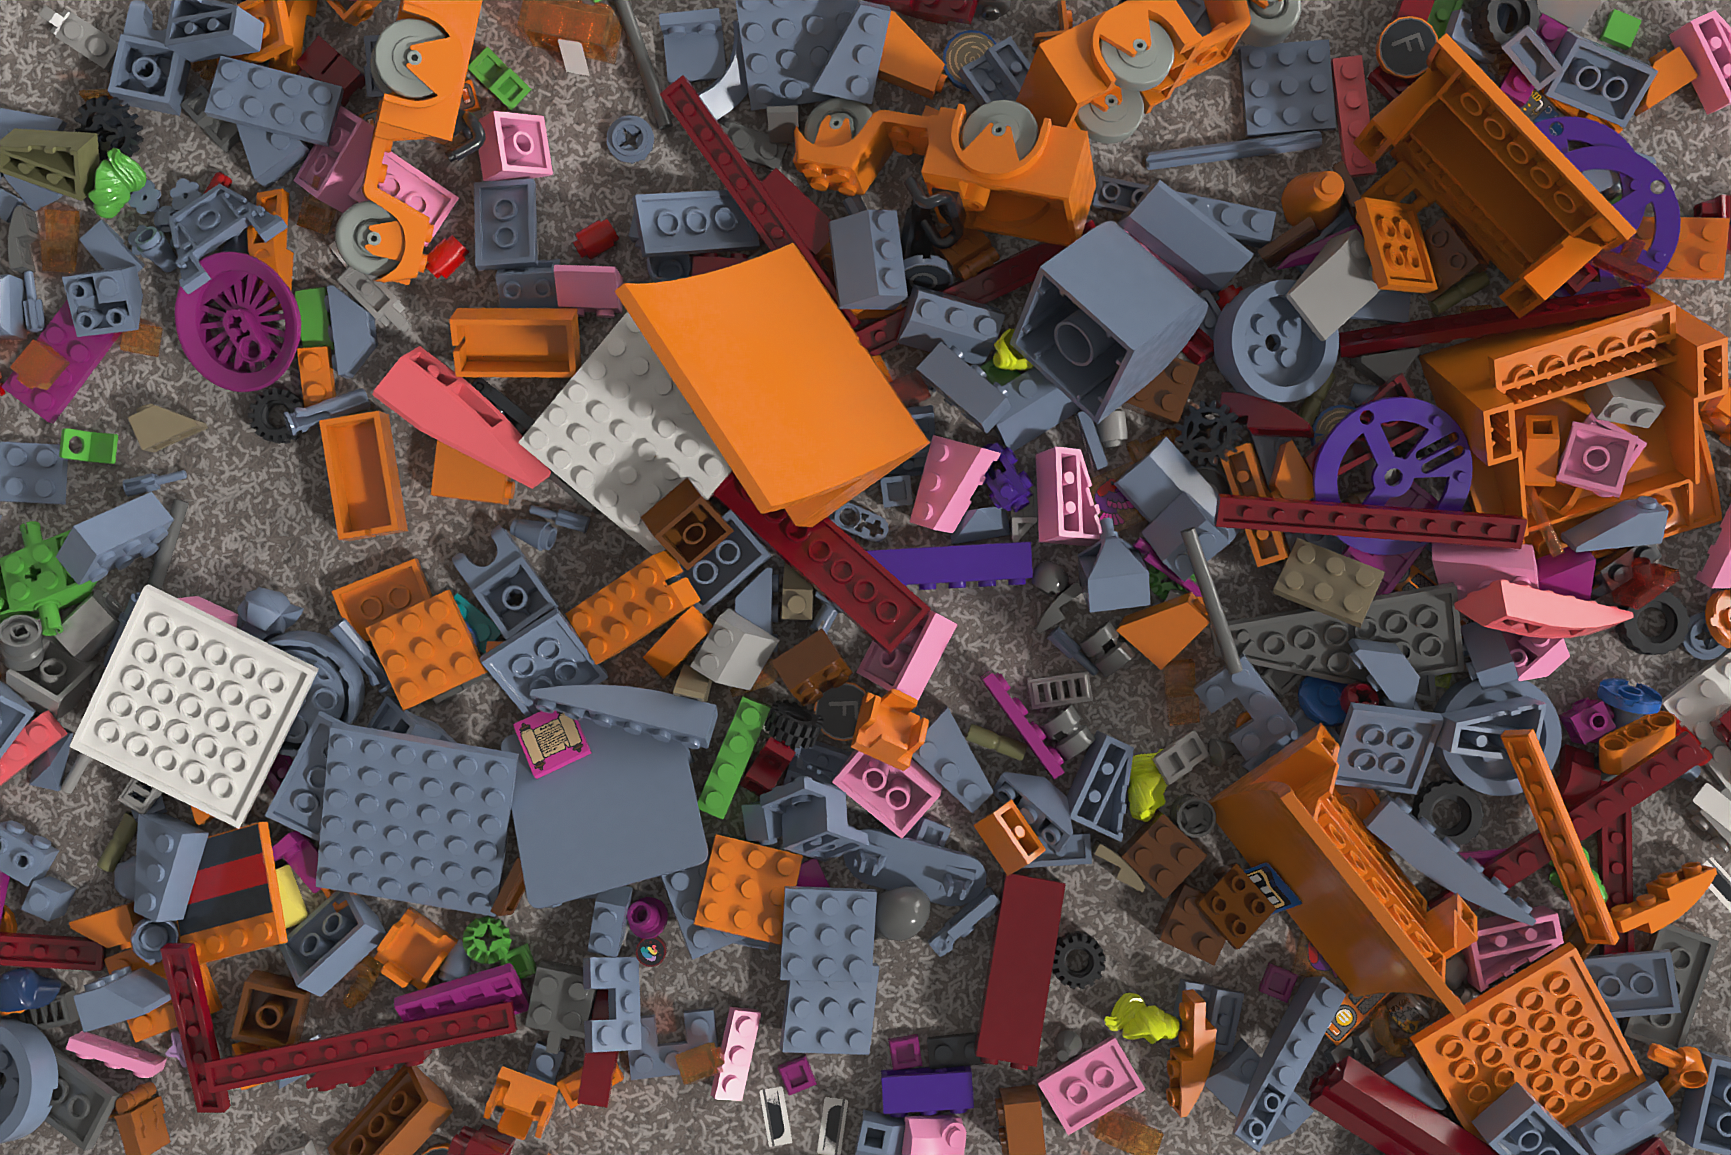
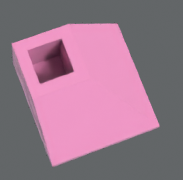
M1502 631L1519 676L1518 681L1547 677L1570 657L1564 638L1528 637Z

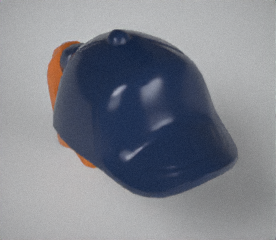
M17 968L0 975V1015L6 1016L11 1013H22L27 1009L41 1008L50 1004L60 991L61 981L55 978L40 976L30 968Z

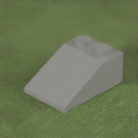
M1357 229L1331 238L1285 295L1320 341H1324L1380 291L1372 278L1373 269L1370 258L1364 249L1365 240Z

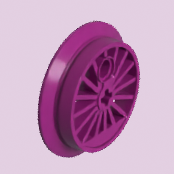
M220 252L207 256L199 262L211 280L189 295L181 286L177 293L175 324L182 349L195 369L207 380L221 388L236 392H251L266 388L286 372L299 345L301 315L297 301L290 288L270 266L256 257L240 252ZM261 278L264 282L259 289V282ZM273 290L276 296L265 303L271 291ZM214 301H216V302H217L219 305H221L224 309L219 308V307H216V306H213V305H210V304L213 303ZM281 304L283 309L282 314L263 316L264 314H266L267 312ZM208 313L222 317L223 321L209 323ZM285 319V329L265 322ZM225 328V331L214 338L212 337L210 329ZM272 334L283 337V344L279 340H277ZM229 339L225 348L221 352L218 348V345ZM236 351L235 363L230 360ZM262 361H264L265 365L267 366L264 369L262 367ZM247 362L250 365V370L246 369Z

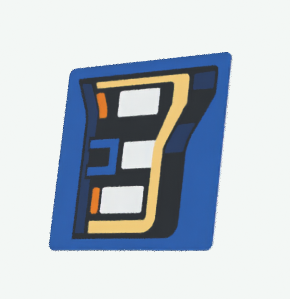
M1267 862L1244 871L1276 908L1272 914L1302 904V901Z

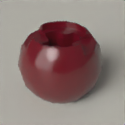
M1364 681L1348 684L1343 688L1339 699L1341 709L1346 715L1351 702L1360 703L1357 700L1358 698H1360L1362 704L1377 706L1379 704L1378 692L1375 691L1372 685Z

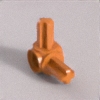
M1652 1043L1649 1045L1648 1058L1668 1067L1669 1074L1659 1082L1667 1098L1671 1097L1682 1086L1686 1088H1699L1708 1082L1706 1068L1698 1049L1684 1046L1673 1051L1660 1044Z

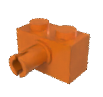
M1012 799L973 825L1007 876L1030 864L1046 851V848Z

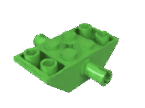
M29 521L26 522L28 529H26L25 524H21L19 527L24 548L0 558V624L5 619L14 615H28L36 620L40 619L43 635L54 636L57 635L56 629L58 633L64 631L59 611L84 601L89 597L97 582L93 583L89 580L78 585L56 558L71 530L43 540L40 523Z

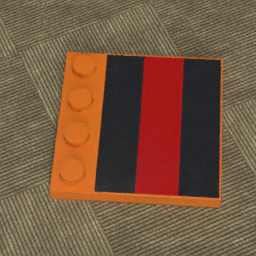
M268 821L254 823L207 838L183 920H177L180 943H195L199 965L288 942Z

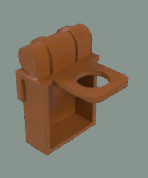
M949 225L941 230L939 234L941 237L949 234L952 228ZM964 228L962 237L957 243L947 249H939L932 244V248L938 256L951 265L955 277H960L963 282L976 277L977 273L987 267L990 268L994 262L1000 259L998 252L992 247L991 241L982 231L978 232L977 229Z
M152 1082L140 1084L134 1090L122 1094L116 1100V1107H114L109 1118L114 1117L116 1119L126 1155H151L171 1142L163 1117L166 1111L161 1095L152 1097L157 1091L155 1084Z

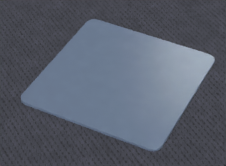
M583 718L578 721L592 753L536 779L533 776L517 734L510 735L503 740L501 751L519 754L511 809L527 899L532 907L536 909L546 908L694 867L706 861L708 857L707 843L686 748L682 745V742L671 739L669 742H662L653 738L651 734L641 732L640 735H634L624 731L622 727L612 725L610 728L597 725L594 723V720Z

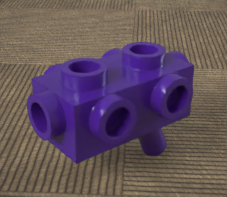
M990 443L982 447L1001 453L997 461L991 463L984 475L987 478L983 485L987 483L992 493L989 496L998 509L1003 508L1007 511L1013 509L1014 512H1018L1030 504L1028 498L1034 495L1030 490L1034 484L1024 470L1019 473L1014 465L1018 461L1014 452L1009 446L1004 449L998 443ZM1001 462L1002 470L998 469L995 471V464Z

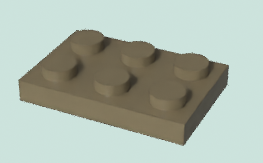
M1297 538L1273 589V594L1361 628L1385 571Z

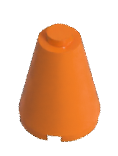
M1334 171L1303 173L1293 178L1285 187L1281 197L1284 216L1288 223L1294 227L1310 216L1318 230L1329 226L1340 212L1344 192L1342 177Z

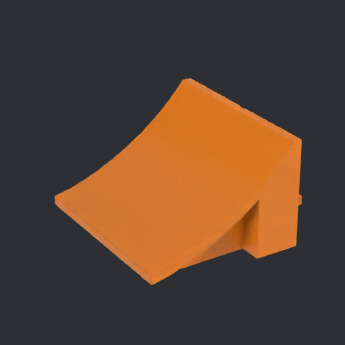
M1446 33L1435 43L1427 57L1426 65L1429 69L1374 116L1353 143L1372 164L1376 163L1392 148L1393 150L1389 154L1398 163L1404 159L1435 195L1436 203L1474 241L1511 282H1514L1498 297L1520 319L1549 298L1602 249L1609 251L1629 240L1637 231Z
M794 243L751 260L709 273L656 283H624L614 291L761 514L785 509L796 526L813 527L930 444Z
M1648 287L1644 288V290L1651 297V305L1625 314L1607 315L1603 319L1588 318L1576 320L1571 324L1557 323L1545 325L1540 329L1525 328L1514 330L1508 334H1489L1419 356L1424 376L1437 407L1450 415L1467 439L1473 468L1472 481L1468 493L1472 512L1524 516L1528 521L1523 544L1533 545L1535 559L1568 547L1561 539L1563 532L1624 500L1637 499L1640 496L1655 498L1657 502L1669 511L1663 538L1723 520L1715 472L1698 411V402L1728 394V337ZM1622 377L1653 382L1666 407L1649 428L1611 422L1630 434L1638 436L1639 439L1647 443L1627 472L1620 497H1600L1593 491L1583 489L1573 508L1564 515L1539 503L1537 497L1543 486H1527L1524 482L1522 450L1519 448L1518 437L1525 415L1558 416L1560 435L1559 459L1565 449L1573 421L1584 422L1592 411L1583 396L1589 387ZM1456 432L1448 435L1450 443L1457 439ZM1461 445L1453 448L1455 457L1463 452ZM1619 548L1590 552L1597 559L1610 555Z
M1322 723L1313 727L1207 801L1214 808L1216 823L1249 865L1255 867L1267 862L1302 901L1301 905L1286 909V911L1354 997L1390 992L1413 993L1427 996L1444 1004L1455 1018L1467 1012L1461 1000L1445 984L1446 959L1478 940L1477 916L1458 893L1427 912L1426 899L1374 834L1366 828L1362 819L1335 787L1339 764L1336 761L1340 746Z

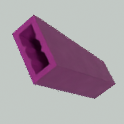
M1568 546L1536 559L1539 590H1550L1555 594L1575 596L1576 599L1590 601L1596 559L1590 551L1575 552Z

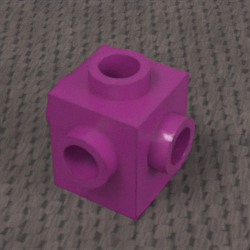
M1588 697L1574 702L1571 705L1572 709L1558 715L1571 741L1574 743L1599 742L1601 737L1616 728L1612 720L1614 719V714L1611 708L1606 703H1603V701L1592 700Z

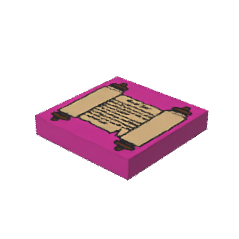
M540 711L513 724L533 776L536 779L592 753L579 721L567 717L565 713L558 711L545 713Z

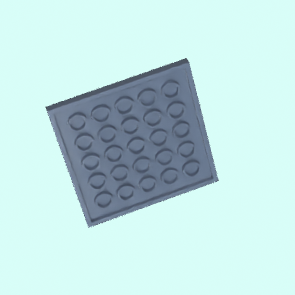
M333 722L329 732L316 887L495 917L496 914L492 913L491 909L501 889L519 754Z

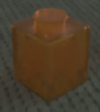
M33 339L10 368L18 374L17 380L26 387L48 390L70 362L47 343Z
M708 1042L675 1055L684 1085H692L724 1073L722 1065L725 1064L724 1054L720 1046L716 1047L715 1043Z

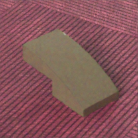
M1096 840L1091 851L1100 858L1116 865L1112 875L1117 880L1143 892L1145 885L1131 866L1115 851Z

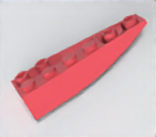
M421 346L401 356L373 391L372 395L419 431L531 489L539 485L551 474L550 469L518 443L523 437L521 433L486 397L465 379L456 377L453 370Z
M1495 580L1488 587L1480 591L1470 592L1466 595V598L1454 603L1456 610L1483 627L1528 637L1548 639L1589 635L1634 618L1633 612L1618 609L1617 606H1605L1597 604L1596 601H1584L1576 599L1575 596H1563L1555 594L1550 590L1542 591L1534 589L1530 585L1509 583L1508 580Z

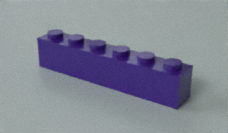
M1031 542L867 551L905 586L918 585L919 590H934L938 583H948V589L966 588V582L978 581V587L996 586V580H1008V585H1025L1026 579L1033 578Z

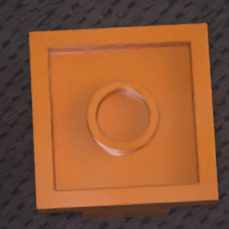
M893 688L883 697L868 692L862 699L851 748L905 771L910 767L913 753L925 742L929 720L924 717L920 720L921 716L912 713L911 711L917 706L918 700Z
M409 907L376 949L378 952L374 958L384 965L380 972L402 988L412 984L419 990H422L430 984L443 961L455 944H457L458 939L412 907Z
M502 1066L498 1073L496 1084L486 1103L484 1118L490 1119L495 1106L504 1109V1113L497 1126V1131L520 1140H525L532 1122L538 1121L535 1137L541 1139L544 1129L552 1116L559 1087Z

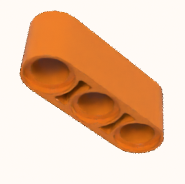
M693 605L666 631L643 656V659L665 679L710 633L713 625Z
M1666 711L1647 714L1601 737L1599 740V769L1606 774L1619 775L1675 738V716Z

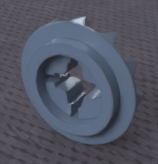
M627 115L618 118L609 127L607 146L611 154L620 162L634 164L640 160H645L646 156L653 151L654 134L652 128L644 119L638 116ZM626 130L632 137L635 135L639 136L636 138L637 149L630 144L623 145L626 142V135L623 131Z
M1705 612L1689 616V632L1684 638V651L1690 653L1693 658L1711 660L1723 654L1727 648L1717 643L1712 636L1705 639V644L1703 640L1695 638L1697 634L1702 633V628L1704 632H1709Z

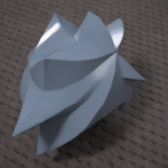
M258 587L256 590L246 592L244 600L238 606L239 616L237 624L240 630L266 642L277 634H284L285 629L292 626L298 620L304 608L290 604L288 598L280 591Z

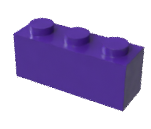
M971 1066L930 1070V1067L881 1070L883 1113L890 1114L891 1117H904L909 1112H920L921 1115L929 1116L937 1114L940 1110H950L951 1113L960 1114L974 1108Z

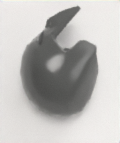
M903 886L878 893L874 941L879 939L905 941L918 934L925 926L930 914L931 905L926 893L918 887Z

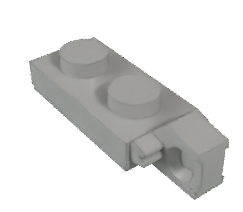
M46 5L43 7L39 16L54 25L50 32L56 38L106 71H110L114 65L118 42L72 12L70 13L64 9L62 14L59 15Z
M349 266L337 278L352 296L377 321L382 322L386 327L392 322L399 330L405 333L412 326L401 314L405 309L401 301L382 282L372 281L376 276L360 273Z

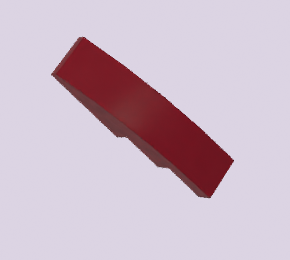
M597 989L591 1020H609L608 989ZM619 1051L585 1053L577 1104L605 1108L609 1106Z

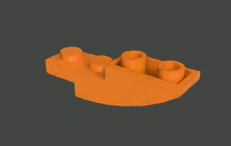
M285 0L294 47L270 58L269 68L295 75L300 70V66L296 62L302 55L306 17H316L318 0Z
M283 188L258 192L256 206L260 205L270 214L280 216L288 226L289 193ZM253 225L248 226L249 255L270 266L292 291L294 253L286 249L288 228L265 243ZM261 278L259 282V289L264 282ZM273 290L271 291L265 303L276 296ZM281 304L269 312L283 310Z
M1689 862L1683 864L1680 870L1659 874L1657 876L1658 879L1646 884L1649 894L1636 897V901L1630 904H1621L1611 908L1609 914L1616 931L1625 933L1636 929L1652 934L1671 924L1701 898L1717 875L1716 868L1701 865L1700 862Z
M1194 989L1182 991V1002L1179 1004V1014L1182 1019V1031H1179L1178 1034L1180 1047L1170 1048V1060L1167 1061V1073L1170 1077L1169 1088L1166 1090V1098L1169 1106L1173 1107L1181 1118L1188 1116L1204 1088L1213 1061L1217 1029L1206 1018V1002Z

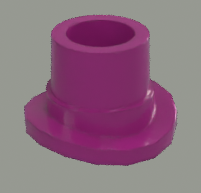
M652 897L639 899L629 907L627 912L630 929L636 936L642 939H652L662 933L669 917L665 904Z

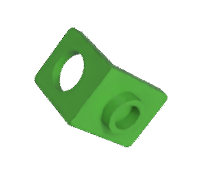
M63 428L59 457L86 462L114 464L116 461L118 435ZM77 436L82 442V448L78 453L74 454L69 449V441L72 437Z

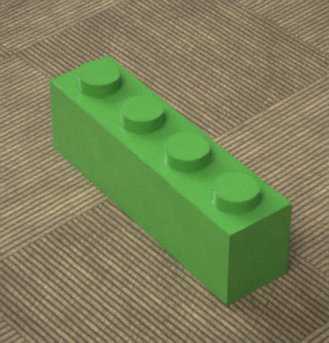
M748 695L742 697L698 800L699 810L722 820L725 818L772 707L771 705Z

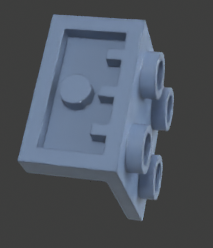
M719 8L659 14L660 27L664 37L667 80L669 84L675 82L682 75L689 82L717 80L726 71L722 19Z
M560 259L538 260V267L498 269L495 277L501 308H559L554 265H561Z

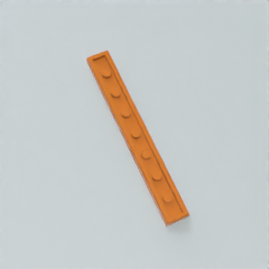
M1534 729L1505 730L1501 735V739L1586 943L1615 945L1620 938Z

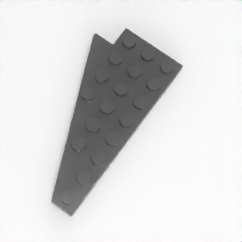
M1453 582L1376 595L1361 628L1308 607L1227 621L1238 656L1244 653L1251 664L1344 684L1363 681L1370 684L1366 678L1370 672L1366 667L1359 669L1349 654L1353 652V649L1348 641L1354 638L1395 643L1420 676L1415 699L1429 702H1437L1436 675L1465 671L1460 614L1454 606V603L1458 601L1457 586ZM1209 624L1213 653L1216 657L1223 658L1212 624Z

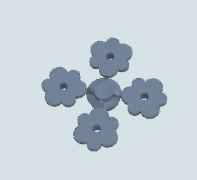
M185 178L179 179L176 183V188L170 190V196L173 198L172 207L162 206L159 208L158 199L161 197V192L155 189V184L150 180H146L145 186L142 189L132 192L133 194H131L128 203L131 207L136 208L138 213L146 214L147 211H156L154 215L156 227L139 225L136 231L129 234L128 242L133 246V254L141 255L143 258L148 259L137 250V244L135 243L137 235L150 227L156 228L157 231L171 232L169 217L202 196V193L199 192L200 187L198 183L190 182ZM171 239V240H170V246H171L172 248H175V247L173 246V239Z

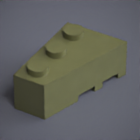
M14 128L0 140L1 173L83 201L88 196V193L95 189V172L100 164L97 133Z

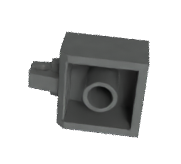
M543 960L536 968L525 1027L543 1030L542 1034L548 1035L545 1052L558 1054L563 1038L569 1039L570 1036L585 1038L584 1021H591L597 989L584 990L583 967Z

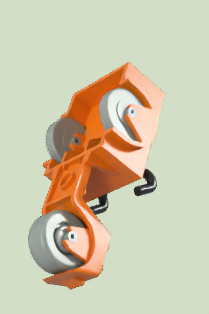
M401 0L396 22L383 30L372 51L370 58L371 75L376 86L384 96L378 103L374 131L362 184V193L369 201L359 202L349 207L339 218L335 229V243L342 259L351 268L360 273L374 276L380 275L373 278L372 281L383 283L397 282L409 285L411 279L417 278L418 272L424 273L427 262V255L422 253L424 243L431 242L434 225L429 224L430 217L377 188L378 182L384 183L388 165L382 163L384 152H391L393 141L425 139L444 145L451 142L454 136L462 132L465 140L444 152L452 163L475 152L485 142L486 134L484 128L475 115L459 109L482 0Z
M1119 0L1117 6L1039 44L1016 102L1024 105L1031 111L1036 119L1039 134L1044 118L1051 119V124L1054 126L1088 131V137L1100 143L1113 144L1122 142L1133 135L1143 118V114L1150 113L1155 105L1169 99L1175 88L1185 84L1188 79L1227 60L1239 39L1255 47H1271L1284 41L1300 18L1301 0H1203L1212 27L1210 33L1203 37L1196 31L1176 0Z
M835 97L822 102L810 113L805 123L804 136L799 131L797 125L794 130L796 152L793 163L797 171L804 174L808 184L818 191H827L829 189L839 191L846 196L864 195L894 150L903 155H912L913 153L925 155L921 173L930 196L925 195L913 176L907 178L904 181V185L919 207L923 209L934 208L939 223L948 224L952 228L949 234L941 237L930 218L921 221L920 226L929 241L939 249H947L957 243L964 233V228L1068 247L1082 237L1096 188L1088 131L1054 126L1051 124V119L1044 118L1039 134L1036 119L1031 111L1024 105L1011 100L988 102L977 108L965 123L967 112L964 104H958L957 109L940 107L938 116L930 115V117L890 110H878L872 114L862 102Z

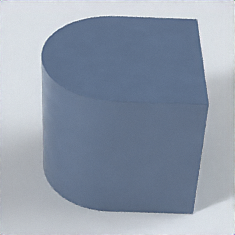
M1107 221L1090 230L1040 266L1010 345L1098 424L1149 384L1170 364L1200 326L1206 315L1208 303L1117 223Z

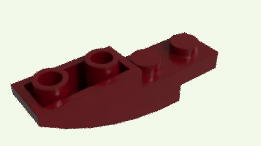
M979 0L863 1L890 6L891 11L930 22L947 25L948 21L971 25Z
M432 1049L320 1071L306 1082V1088H318V1091H328L336 1088L338 1084L347 1083L348 1087L360 1086L365 1084L366 1080L375 1073L374 1067L376 1071L391 1069L394 1067V1064L405 1063L406 1067L417 1066L424 1063V1060L432 1053Z

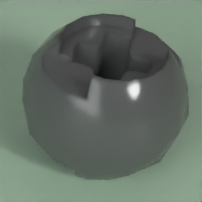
M1049 560L1038 564L1034 568L1033 578H1031L1032 585L1037 586L1038 590L1052 598L1065 591L1069 582L1068 573L1063 572V568Z

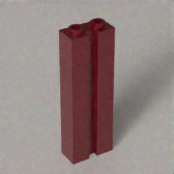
M1003 872L999 896L1000 903L998 904L974 1047L975 1055L981 1057L980 1062L998 1065L999 1060L1010 1062V1067L1019 1070H1028V1066L1037 1067L1066 883L1014 873L1007 876Z
M1346 1056L1338 1063L1334 1062L1328 1071L1321 1076L1317 1075L1309 1086V1091L1311 1092L1309 1106L1386 1155H1500L1490 1145L1350 1056Z

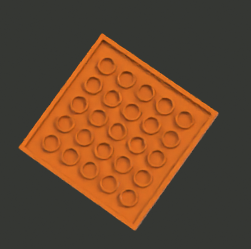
M1570 942L1466 1003L1464 1006L1467 1012L1460 1017L1455 1018L1452 1013H1449L1409 1037L1462 1128L1488 1144L1487 1141L1476 1129L1472 1121L1516 1082L1567 1128L1647 1081L1580 954Z

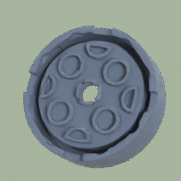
M1282 279L1244 288L1239 291V294L1230 303L1225 305L1220 313L1214 332V354L1221 374L1226 376L1236 393L1259 397L1274 403L1292 402L1306 398L1316 392L1330 376L1338 356V329L1326 340L1320 341L1285 296L1297 281ZM1268 335H1271L1277 343L1272 351L1268 350L1265 344Z
M305 630L285 632L266 641V643L319 668L278 754L287 756L297 755L320 711L346 724L353 725L356 722L364 703V680L357 662L340 643L321 633Z
M1470 676L1451 686L1442 695L1434 708L1433 713L1441 714L1522 696H1529L1545 702L1547 706L1539 744L1550 770L1558 758L1562 733L1556 709L1550 699L1538 687L1526 680L1518 681L1516 679L1482 690L1479 679L1472 680ZM1434 745L1432 752L1437 763L1445 774L1456 783L1469 787L1468 789L1493 796H1509L1523 792L1511 760L1450 753Z
M0 1018V1076L2 1073L6 1076L4 1087L0 1085V1144L18 1140L35 1131L48 1116L52 1108L49 1104L53 1089L58 1088V1066L50 1042L36 1026L16 1020L17 1018Z

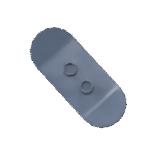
M860 829L859 831L868 834L869 845L843 855L847 868L854 877L863 883L886 890L903 886L918 887L926 893L930 902L940 905L962 906L978 897L986 885V871L983 864L975 856L905 836L901 839L898 835L881 829Z

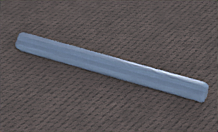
M1310 131L1148 152L1145 156V165L1148 170L1316 149L1322 145V135L1320 131Z

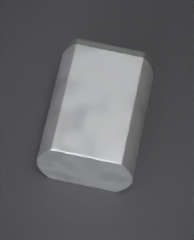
M95 590L61 622L64 631L58 633L56 629L57 635L54 636L73 657L82 661H89L113 639L120 624L118 617L125 610L108 592Z

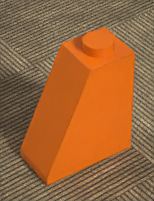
M891 11L877 78L933 100L936 91L941 93L946 83L947 75L943 74L945 64L894 11Z
M437 440L431 487L432 496L508 505L509 499H513L515 493V482L511 481L510 477Z
M1190 592L1125 616L1120 621L1116 631L1162 670L1210 623V619L1203 598L1200 596L1196 597Z

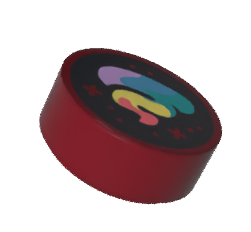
M659 936L652 939H641L636 948L637 959L641 964L648 967L659 965L667 954L666 943Z

